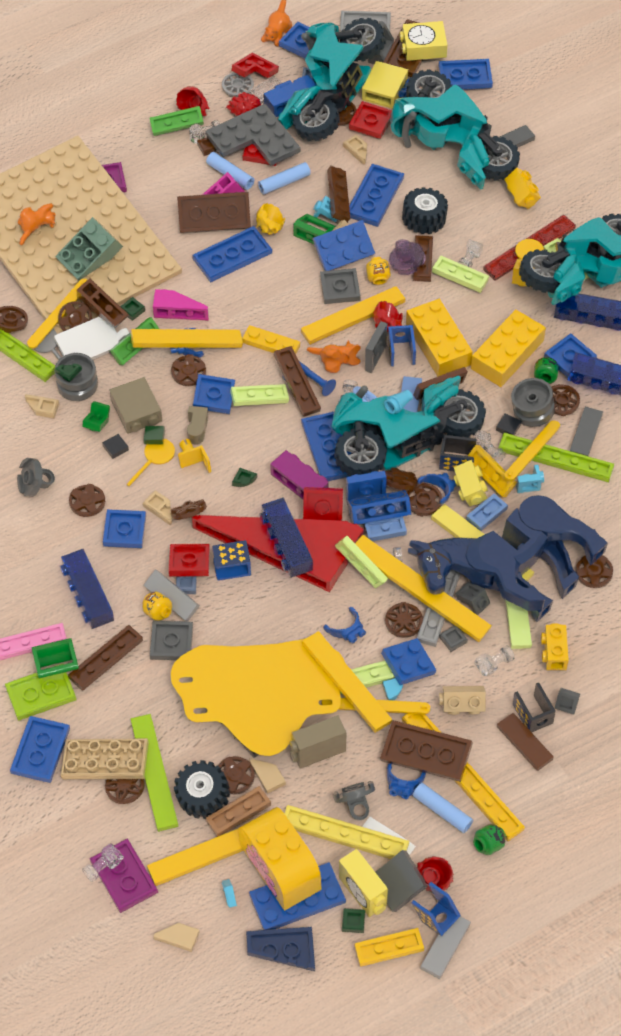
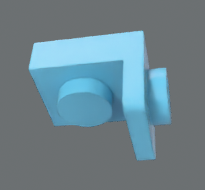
M325 196L321 201L318 200L313 208L315 210L313 216L317 218L322 214L336 222L337 219L332 218L330 198Z
M534 465L533 474H524L517 477V493L541 490V483L544 482V473L539 470L538 465Z

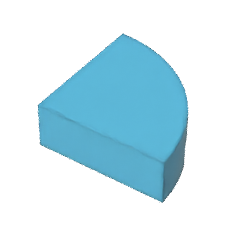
M396 678L383 681L387 699L395 700L401 693L403 685H399Z
M230 879L223 880L221 883L229 908L237 906Z

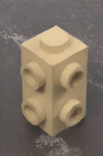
M443 686V693H439V705H443L444 712L451 715H457L460 712L480 714V712H485L486 691L484 686Z

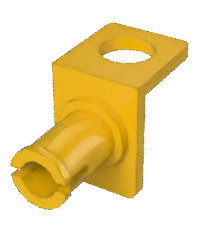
M185 439L187 445L182 440L179 446L183 452L178 453L180 467L184 468L203 461L208 473H210V460L203 446L194 448L190 439Z

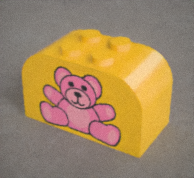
M279 807L271 809L238 828L240 846L284 911L322 890L321 874L314 856Z

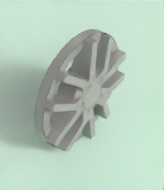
M233 72L226 75L222 81L223 91L229 97H238L240 92L249 94L253 91L254 82L250 75L245 78H239V75Z

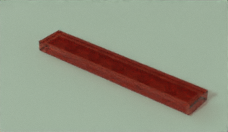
M563 214L526 239L536 240L544 246L557 238L561 239L563 235L573 231L576 224ZM516 245L483 267V270L494 281L513 270L517 259H519L515 253Z

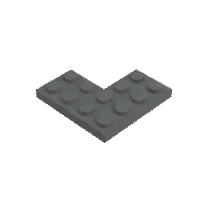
M266 104L205 131L206 137L222 157L254 144L270 166L301 152L300 146Z

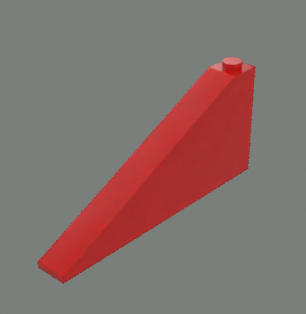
M195 515L192 517L193 529L223 543L246 540L249 555L327 592L332 590L349 563V560L335 545L345 536H348L356 543L364 535L363 528L358 524H352L348 521Z

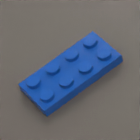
M330 862L318 866L321 874L322 890L285 911L267 885L249 892L263 930L277 929L346 903L345 896Z

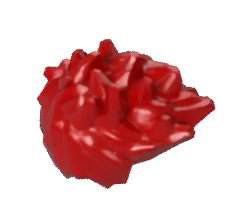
M187 86L177 94L176 105L179 110L200 106L202 116H207L206 109L209 110L210 108L200 89L194 86Z
M242 92L238 94V97L234 96L226 108L231 110V113L239 116L261 106L260 99L254 94Z
M380 301L373 311L375 327H378L380 321L387 323V332L388 327L402 326L403 313L399 314L392 303Z
M432 856L417 863V869L427 885L432 882L445 891L454 882L451 864L444 858ZM428 885V887L425 888L426 891L432 892Z

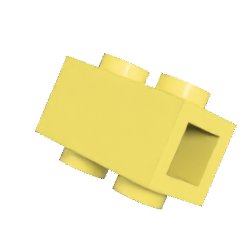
M469 460L454 467L456 475L453 477L457 486L461 487V490L458 492L462 501L466 500L470 507L487 499L485 492L488 491L484 480L481 481L480 479L483 474L479 465L475 466L472 460Z

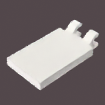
M97 317L54 335V340L63 356L70 353H83L94 360L110 353L109 350L125 338L129 332L127 328H124L117 333L112 325Z

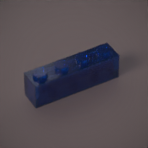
M579 293L576 296L573 295L567 298L564 302L557 303L554 318L620 331L621 301Z
M575 352L568 373V381L590 386L596 390H604L613 395H621V365Z
M284 497L262 504V513L259 514L263 525H267V534L269 539H273L275 543L274 550L277 556L280 555L282 558L281 565L283 570L288 571L290 578L312 571L313 559Z
M84 549L62 556L60 569L63 576H67L69 579L67 584L70 591H74L76 594L74 599L77 607H82L83 609L81 614L84 622H89L91 629L114 621L113 610Z

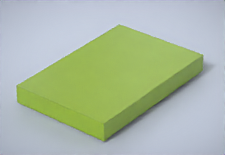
M67 672L40 679L38 678V673H34L5 683L18 721L77 700Z

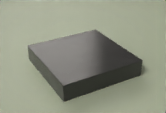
M356 268L320 271L324 304L361 301Z
M380 321L365 350V371L369 373L373 372L387 346V323Z
M153 620L150 660H177L183 654L192 650L193 622Z
M406 850L400 851L375 872L388 888L387 904L392 912H397L428 887Z

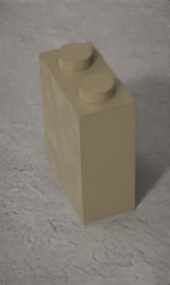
M145 377L109 389L111 402L127 434L162 422L161 409Z
M339 715L292 732V741L289 742L292 749L290 755L293 762L298 763L300 769L346 752L347 732Z

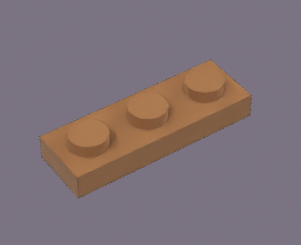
M258 786L206 817V822L218 837L271 806V801L262 788Z

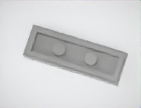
M156 569L144 584L151 592L157 591L168 597L172 602V610L185 621H189L200 606Z
M460 916L442 936L438 934L420 969L440 979L471 922Z

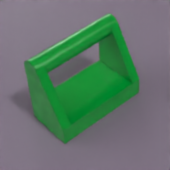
M305 214L293 224V235L314 244L312 240L314 237L331 232L336 226L312 215ZM307 222H310V223L315 224V225H317V226H319V227H322V228L326 229V231H323V230L318 229V228H316V227H314V226H311V225L307 224Z
M72 638L31 647L39 679L79 669ZM70 660L73 661L72 663H67L41 670V667L58 664Z

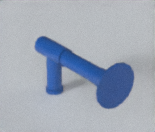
M300 362L305 375L321 386L323 396H328L333 392L336 380H324Z

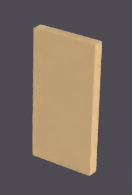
M147 738L66 739L61 778L144 779L149 741Z

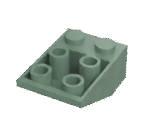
M92 217L55 257L77 280H81L110 261L123 245L100 222Z

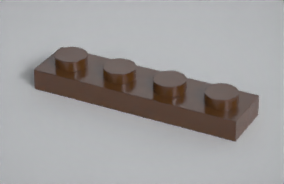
M331 165L327 170L332 218L340 221L345 220L348 223L351 217L346 171Z
M292 346L274 351V357L302 416L305 417L320 412L321 406Z
M127 625L78 666L79 669L69 673V679L82 691L85 690L143 641V637L130 625Z

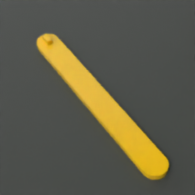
M81 279L28 339L27 345L29 348L34 349L38 347L57 325L60 309L66 303L78 300L77 289L87 279ZM65 310L62 313V317L66 314Z
M550 421L504 474V478L507 481H514L559 430L560 423L558 421Z
M341 698L338 710L356 711L347 698ZM329 699L322 700V705H331L333 703ZM377 700L382 708L389 713L428 714L430 712V705L426 702Z

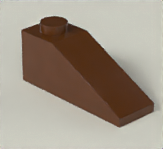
M91 278L77 289V298L87 305L90 311L116 328L129 316Z

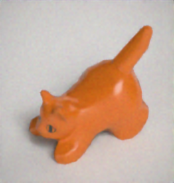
M281 0L278 10L269 16V25L265 28L266 31L261 38L262 42L272 41L278 47L283 32L287 33L292 28V21L285 13L286 0Z
M52 203L41 206L37 211H33L31 207L21 211L18 224L21 226L24 234L20 238V245H23L29 235L41 225L47 224L51 228L54 227L56 214L51 212L53 208Z
M349 340L344 346L330 344L324 348H307L308 352L321 356L325 369L331 373L340 371L341 364L358 365L361 362L356 357L361 346L358 344L353 345Z

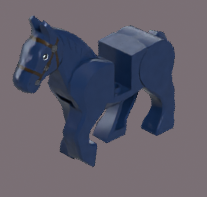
M536 495L525 499L519 509L516 508L506 519L502 537L496 532L491 531L479 538H447L430 543L411 540L409 546L412 548H408V553L417 557L418 568L426 588L431 594L437 595L445 591L446 577L453 569L466 576L474 585L500 591L503 599L527 611H531L532 617L538 622L551 610L553 600L539 592L534 585H531L522 578V575L539 558H542L552 568L557 582V589L563 599L576 587L579 576L573 570L569 554L562 540H571L579 543L583 547L590 565L605 553L608 542L599 536L595 529H592L581 520L571 517L554 500L546 496Z

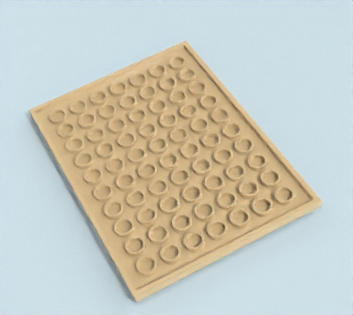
M78 135L0 173V260L44 320L48 318L80 281L55 256L92 217L100 222L123 247L110 261L82 279L88 280L91 278L119 306L130 298H135L182 273V268ZM52 203L53 208L51 212L56 214L54 227L51 228L47 224L41 225L29 235L23 245H20V238L24 234L21 226L18 224L21 211L27 207L37 211L41 206ZM74 304L73 306L77 309L81 305ZM91 311L92 319L99 317ZM58 323L53 328L57 334L64 332ZM64 326L66 330L70 329L69 326Z

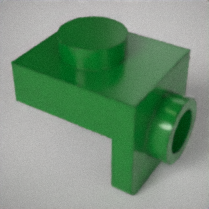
M93 401L90 413L84 418L82 427L100 432L109 422L110 406Z

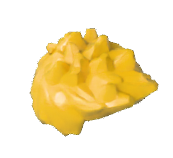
M264 203L256 213V227H260L262 233H267L268 235L275 234L282 229L285 223V218H283L279 208L273 204Z

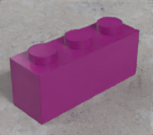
M287 450L270 464L271 475L301 499L304 498V487L329 488V482L324 476L318 475L310 465H305L297 455L291 454Z

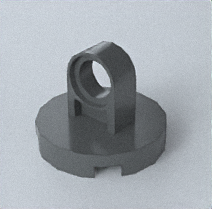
M25 458L19 468H22L21 475H17V485L19 492L24 493V496L33 497L40 488H48L55 481L53 472L42 468L38 459ZM43 475L48 477L49 482L43 481Z
M368 781L366 786L364 782L342 788L343 793L341 794L335 791L333 797L336 803L347 801L350 813L354 819L364 820L369 815V806L365 795L374 792L376 789L373 781ZM358 804H362L366 808V812L362 816L356 815L353 811L354 807Z

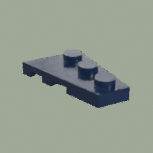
M312 927L246 931L248 956L315 972Z

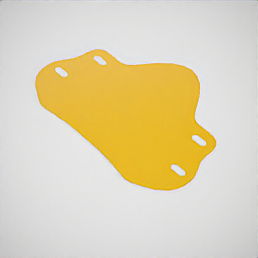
M304 639L278 644L250 646L201 645L183 654L174 662L171 669L172 685L182 698L184 711L189 720L193 722H221L249 750L264 756H272L286 749L290 744L289 742L292 741V732L299 730L307 717L336 712L341 704L340 690L302 645V640ZM335 650L344 661L342 655L337 650ZM182 677H192L193 681L181 683L179 679ZM328 699L333 702L331 705H319L318 703L320 700ZM195 708H206L208 710L207 713L195 714L193 712Z

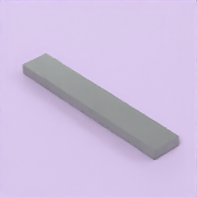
M453 569L446 577L444 591L452 598L461 573ZM427 607L417 638L420 643L436 647L445 618L430 607Z

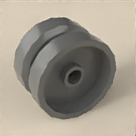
M83 353L66 354L58 360L55 368L62 364L64 366L76 363L82 366V370L70 382L55 373L58 391L64 398L71 401L88 399L96 392L98 387L94 360Z
M528 378L520 381L513 388L511 398L514 416L522 421L521 424L529 427H538L552 419L555 405L553 391L549 383L543 379Z

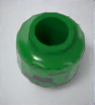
M550 357L538 359L534 366V378L543 379L549 384L554 383L558 378L559 371L556 360Z
M488 824L475 832L473 843L478 852L492 855L505 846L506 835L502 828L495 824Z

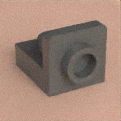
M467 582L455 593L457 600L470 605L476 615H479L490 604L486 590L471 582Z

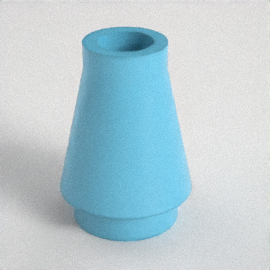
M405 390L388 396L384 402L386 410L391 414L399 413L413 399L412 393L409 390Z

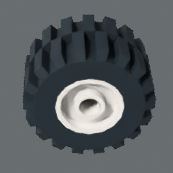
M422 187L421 189L416 188L414 191L411 190L406 194L403 203L402 220H404L403 223L409 230H413L415 233L432 234V232L436 233L439 229L443 228L446 223L448 201L443 194H439L440 191Z
M200 760L199 764L193 761L191 766L187 764L184 766V771L180 770L178 772L179 778H175L176 786H174V792L181 808L189 816L193 814L195 818L199 819L201 815L203 819H206L208 815L223 808V804H228L227 797H230V787L224 772H222L218 765L215 767L214 763L210 761L207 764L205 760Z

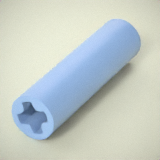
M212 152L207 157L206 163L223 175L229 172L244 189L249 190L253 186L255 179L217 153Z
M304 162L258 182L259 190L264 195L311 175L310 168Z
M420 783L413 793L414 798L459 831L465 833L470 828L473 819L427 785Z

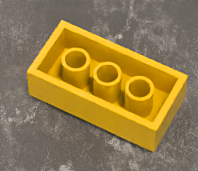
M440 298L406 310V325H413L414 338L437 377L462 367L471 366L473 351Z
M515 309L472 355L471 369L499 387H502L543 343L546 327Z

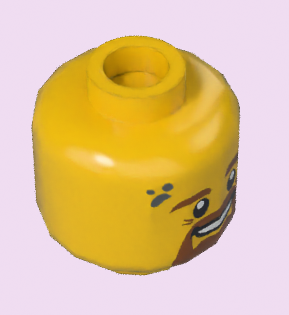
M373 257L366 264L367 278L374 285L385 284L390 278L391 273L387 260L381 257Z
M156 591L145 596L142 607L144 613L153 620L162 621L170 616L172 602L168 597Z

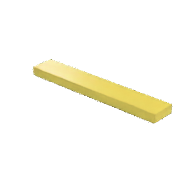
M446 504L442 505L431 517L434 522L455 538H479L485 535ZM529 569L522 575V578L528 581L534 575V571Z
M287 805L284 813L298 832L388 859H392L402 850L407 851L409 846L408 840Z

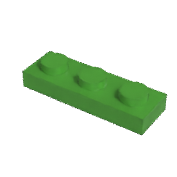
M200 106L149 118L154 136L204 124Z
M149 317L135 329H159L153 318ZM129 333L109 351L119 365H124L142 348H134L132 346L131 334Z

